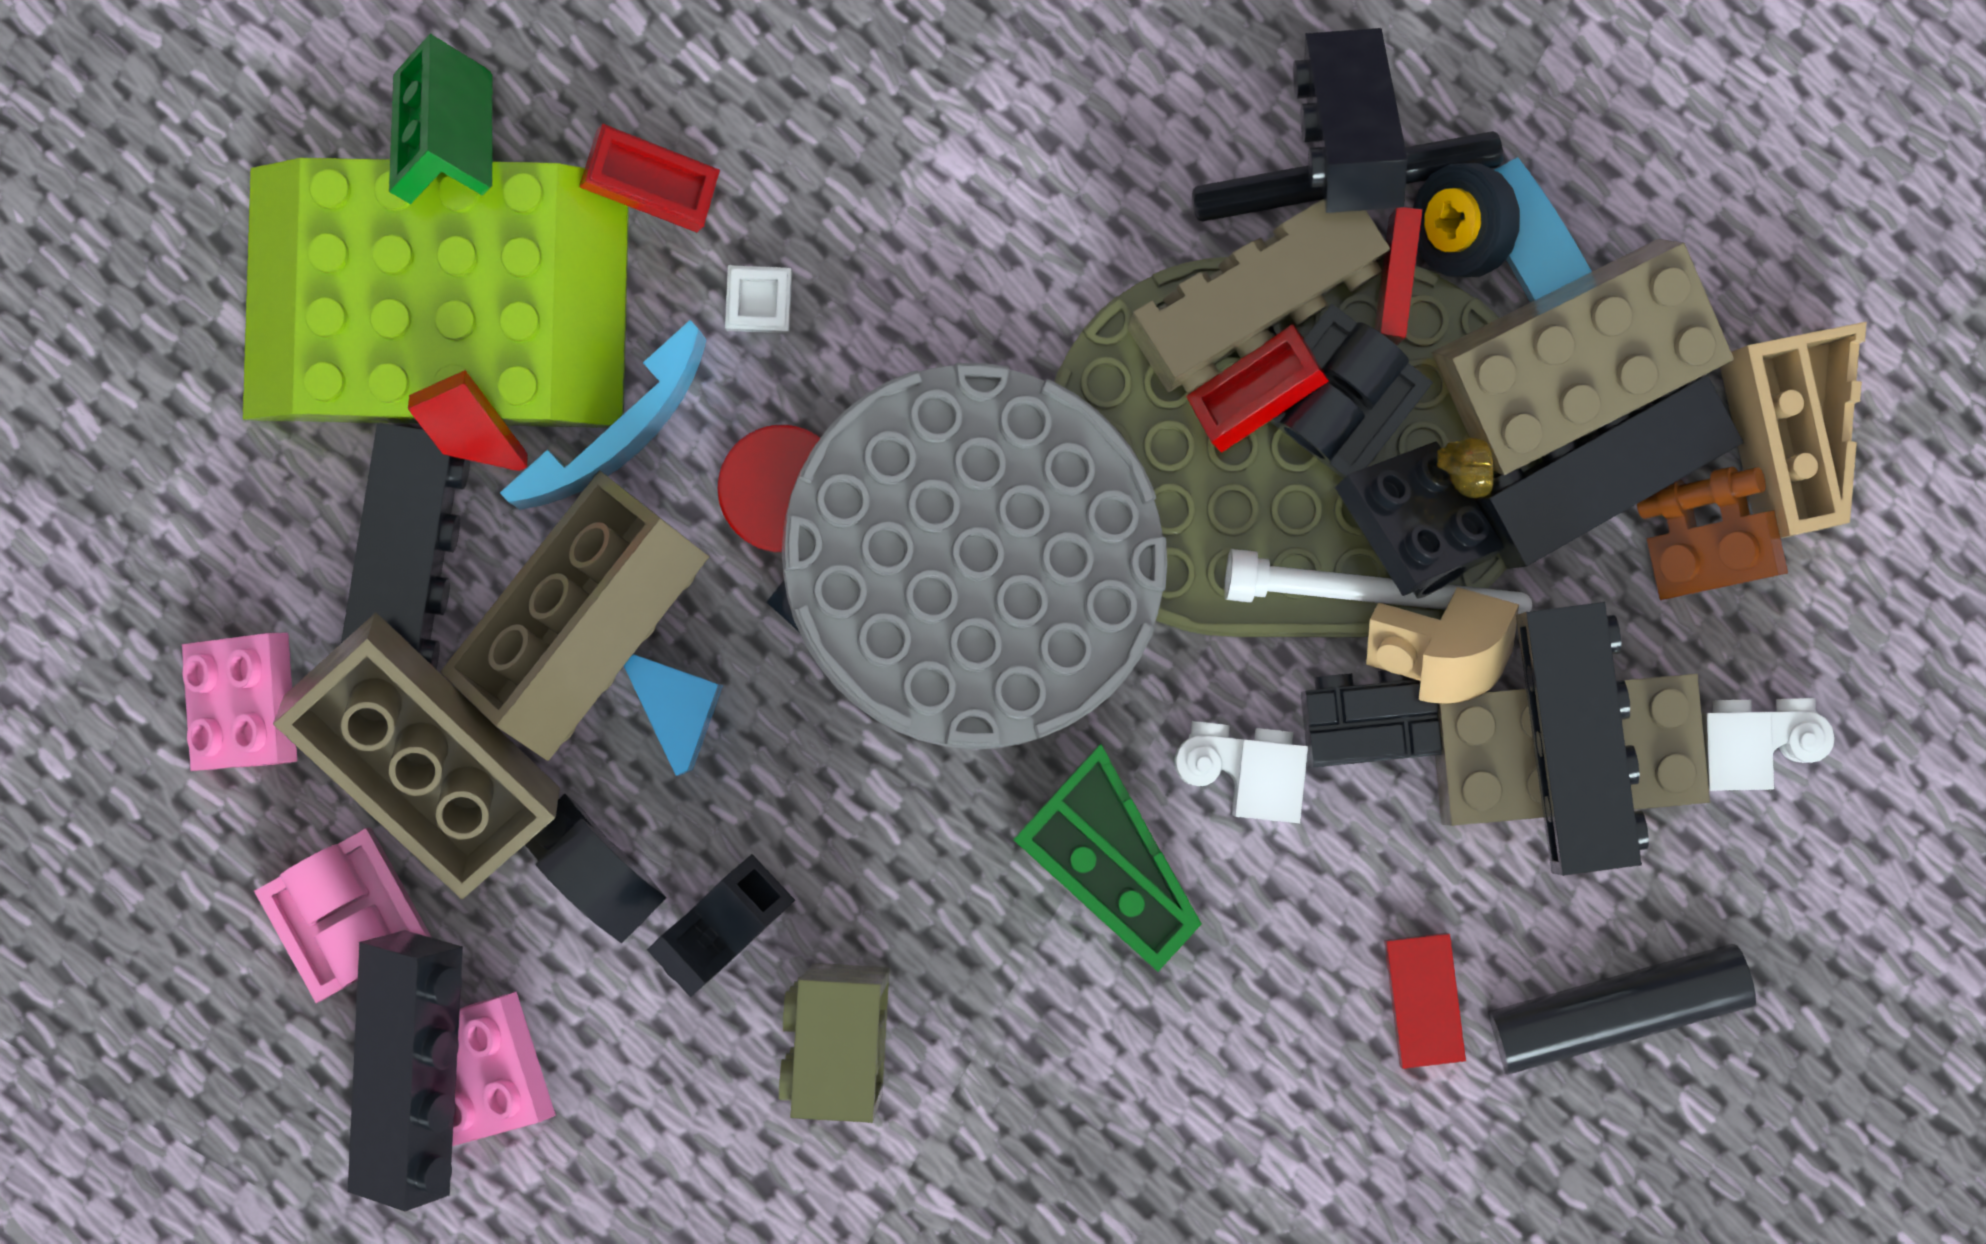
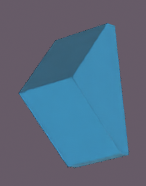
M633 654L624 665V668L675 775H684L694 769L723 685Z

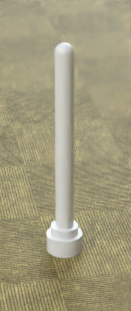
M1230 549L1225 573V600L1252 602L1254 596L1266 597L1267 591L1446 610L1456 588L1460 587L1519 604L1518 614L1530 612L1532 609L1531 598L1523 592L1448 584L1426 597L1417 599L1413 592L1402 596L1391 578L1270 566L1269 559L1258 558L1257 551Z

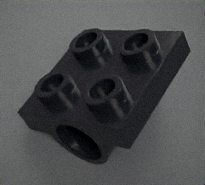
M1331 304L1304 338L1329 382L1270 420V422L1344 479L1348 474L1368 467L1434 382L1409 364V359L1405 353L1386 336L1363 322H1355L1334 304Z
M1437 441L1348 474L1335 487L1402 596L1413 592L1417 599L1426 597L1447 586L1463 575L1468 569L1491 560L1505 548Z

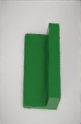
M431 33L393 74L389 192L409 204H412L441 172L480 195H484L492 187L493 75L489 69Z

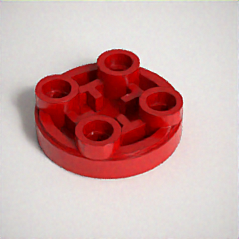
M771 425L747 434L729 451L719 473L718 499L726 521L744 541L768 552L782 553L784 520L790 495L799 472L810 452L820 440V437L797 426Z

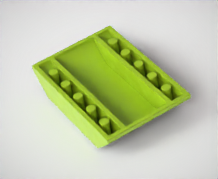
M296 158L250 168L243 420L419 424L408 410L409 395L466 370L507 426L609 428L624 414L629 206L580 188L585 168L560 163L492 162V187L484 195L478 194L441 172L412 204L389 192L390 159Z

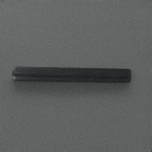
M1491 131L1405 147L1408 158L1406 184L1425 181L1432 173L1450 164L1479 163L1489 168L1498 167L1503 162V147L1499 134ZM1308 165L1199 185L1192 191L1194 214L1197 220L1201 222L1324 199L1322 187H1311Z

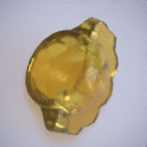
M1470 438L1451 442L1445 448L1437 451V466L1450 474L1452 483L1459 493L1469 498H1480L1491 492L1493 485V460L1489 445L1485 440Z

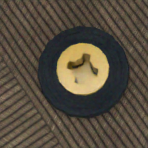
M1479 163L1450 164L1432 173L1418 191L1413 206L1414 209H1422L1417 250L1430 268L1448 277H1481L1499 268L1513 251L1519 233L1520 208L1512 186L1501 173ZM1461 213H1464L1465 219L1460 220Z

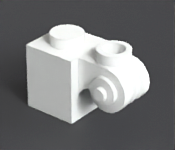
M1816 698L1776 699V712H1752V700H1713V713H1701L1709 791L1774 789L1773 753L1778 747L1784 757L1791 761L1812 763L1825 758L1830 753L1834 744L1835 737L1832 726L1826 718L1819 715L1818 711H1816Z
M1192 721L1191 734L1178 747L1174 757L1175 770L1184 782L1194 786H1206L1214 782L1219 776L1220 771L1223 770L1231 776L1234 782L1231 816L1300 823L1308 746L1292 745L1294 732L1255 728L1254 740L1229 738L1230 725Z

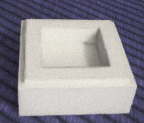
M728 265L726 331L790 333L792 269Z

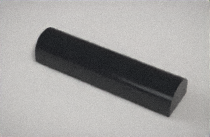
M1729 944L1488 1011L1504 1072L1509 1075L1754 1007L1756 1005V993L1748 964L1741 949L1736 944Z

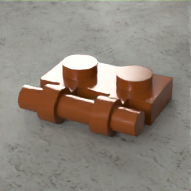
M1733 466L1711 472L1708 479L1687 484L1680 479L1637 504L1638 513L1643 519L1663 515L1668 523V534L1646 538L1660 600L1788 574L1775 510L1750 515L1746 496L1762 493L1766 489L1765 477L1759 467L1738 471ZM1716 503L1720 507L1723 521L1697 527L1693 508Z

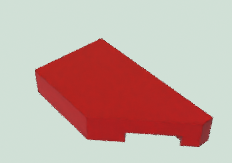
M466 370L409 395L408 410L442 454L516 471L527 468L528 453Z

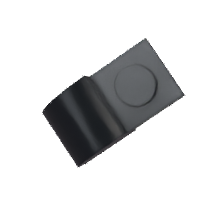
M565 793L558 799L555 819L525 844L538 861L535 865L546 878L586 917L621 944L667 898L640 865L609 841L586 812Z
M751 854L725 876L687 914L663 933L647 951L663 967L667 975L675 980L692 997L796 900L760 861Z

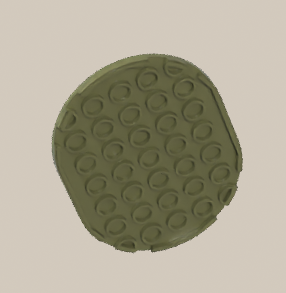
M1227 257L1201 259L1161 270L1135 284L1119 296H1116L1085 326L1068 351L1054 382L1081 397L1097 409L1118 430L1144 467L1157 498L1154 501L1160 517L1163 537H1166L1167 547L1166 587L1162 592L1156 621L1182 631L1220 637H1368L1370 618L1378 604L1375 602L1267 591L1266 597L1254 596L1252 602L1225 600V573L1230 549L1257 551L1258 558L1269 559L1270 566L1391 578L1335 489L1343 478L1270 421L1221 453L1207 436L1186 398L1188 394L1184 387L1181 385L1168 393L1129 332L1128 326L1133 311L1152 300L1156 307L1160 308L1165 304L1163 299L1176 290L1179 284L1199 272H1207L1211 276L1220 270L1218 265ZM1383 259L1377 262L1381 269L1383 266ZM1415 266L1406 338L1397 346L1408 357L1409 364L1434 383L1368 467L1437 441L1475 500L1489 492L1484 482L1498 473L1482 466L1431 352L1499 319V317L1477 297L1474 298L1455 284L1441 278V275ZM1382 273L1352 292L1343 283L1323 296L1329 306L1298 326L1289 317L1270 329V333L1274 337L1293 324L1303 338H1305L1331 304H1334L1355 322H1363L1375 328ZM1235 351L1215 365L1221 373L1241 358L1237 351ZM1542 457L1522 466V471L1525 472L1542 462ZM1498 553L1491 560L1468 569L1449 585L1489 588L1507 567ZM1386 604L1438 620L1442 618L1445 612L1442 609Z

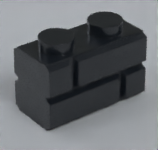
M1386 670L1378 671L1379 683L1354 686L1353 673L1314 677L1316 690L1301 692L1306 746H1308V768L1442 755L1437 703L1419 700L1421 681Z

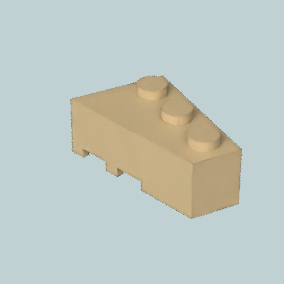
M1867 321L1747 345L1732 351L1734 360L1720 367L1731 418L1744 442L1738 446L1743 470L1759 467L1766 481L1764 492L1749 495L1752 512L1757 514L1775 510L1781 538L1850 523L1857 442L1852 441L1854 405L1860 402L1862 385L1861 381H1857L1859 345L1865 342Z

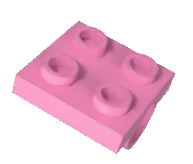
M265 633L182 644V675L185 684L190 770H215L297 762L296 745L273 725L283 696L292 689L288 633Z
M365 828L339 844L332 845L311 855L281 873L280 877L254 891L315 1003L327 999L358 981L359 942L404 930L431 937L372 828Z
M517 991L460 1008L452 1146L536 1124L556 1116Z

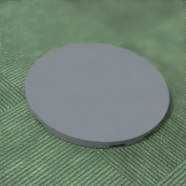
M956 363L952 366L930 368L919 372L917 370L892 379L865 394L830 425L810 452L799 472L790 495L784 520L782 566L788 602L806 647L833 685L854 705L893 730L921 741L964 749H995L1037 740L1071 725L1092 712L1110 697L1128 677L1140 660L1155 629L1153 626L1158 615L1162 592L1166 587V537H1163L1160 517L1154 501L1157 498L1144 467L1127 441L1097 409L1075 393L1051 380L1046 379L1044 381L1029 374L1010 370L1009 366L987 363Z

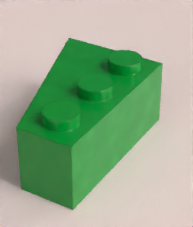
M1098 744L1013 837V840L1157 972L1161 970L1202 924L1141 817L1135 803L1123 785L1102 744Z

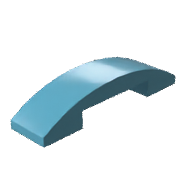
M1517 157L1496 168L1495 171L1501 173L1512 186L1520 208L1519 233L1513 251L1506 260L1530 303L1592 272L1562 219L1521 160Z
M689 320L643 362L660 382L570 464L565 466L558 457L549 450H546L504 488L500 494L510 504L520 510L538 507L583 491L599 470L609 476L626 464L657 435L683 400L694 379L707 339L701 331Z

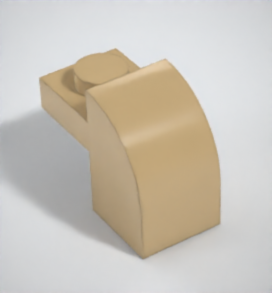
M1460 587L1456 588L1441 620L1378 603L1370 618L1366 665L1421 681L1419 700L1448 704L1474 699L1490 690L1504 671L1513 652L1517 624L1516 615L1518 614L1519 604Z

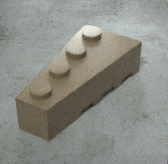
M1324 199L1280 224L1273 230L1275 236L1264 242L1262 238H1259L1234 251L1218 265L1220 270L1211 276L1207 272H1199L1179 284L1176 290L1163 299L1165 304L1160 308H1157L1152 300L1133 311L1128 330L1167 392L1169 393L1181 385L1187 394L1193 392L1220 373L1215 365L1220 360L1237 351L1241 359L1273 338L1269 331L1270 329L1289 317L1298 326L1329 306L1323 296L1343 283L1352 292L1382 273L1383 270L1377 262L1385 257L1390 247L1367 211L1326 213Z

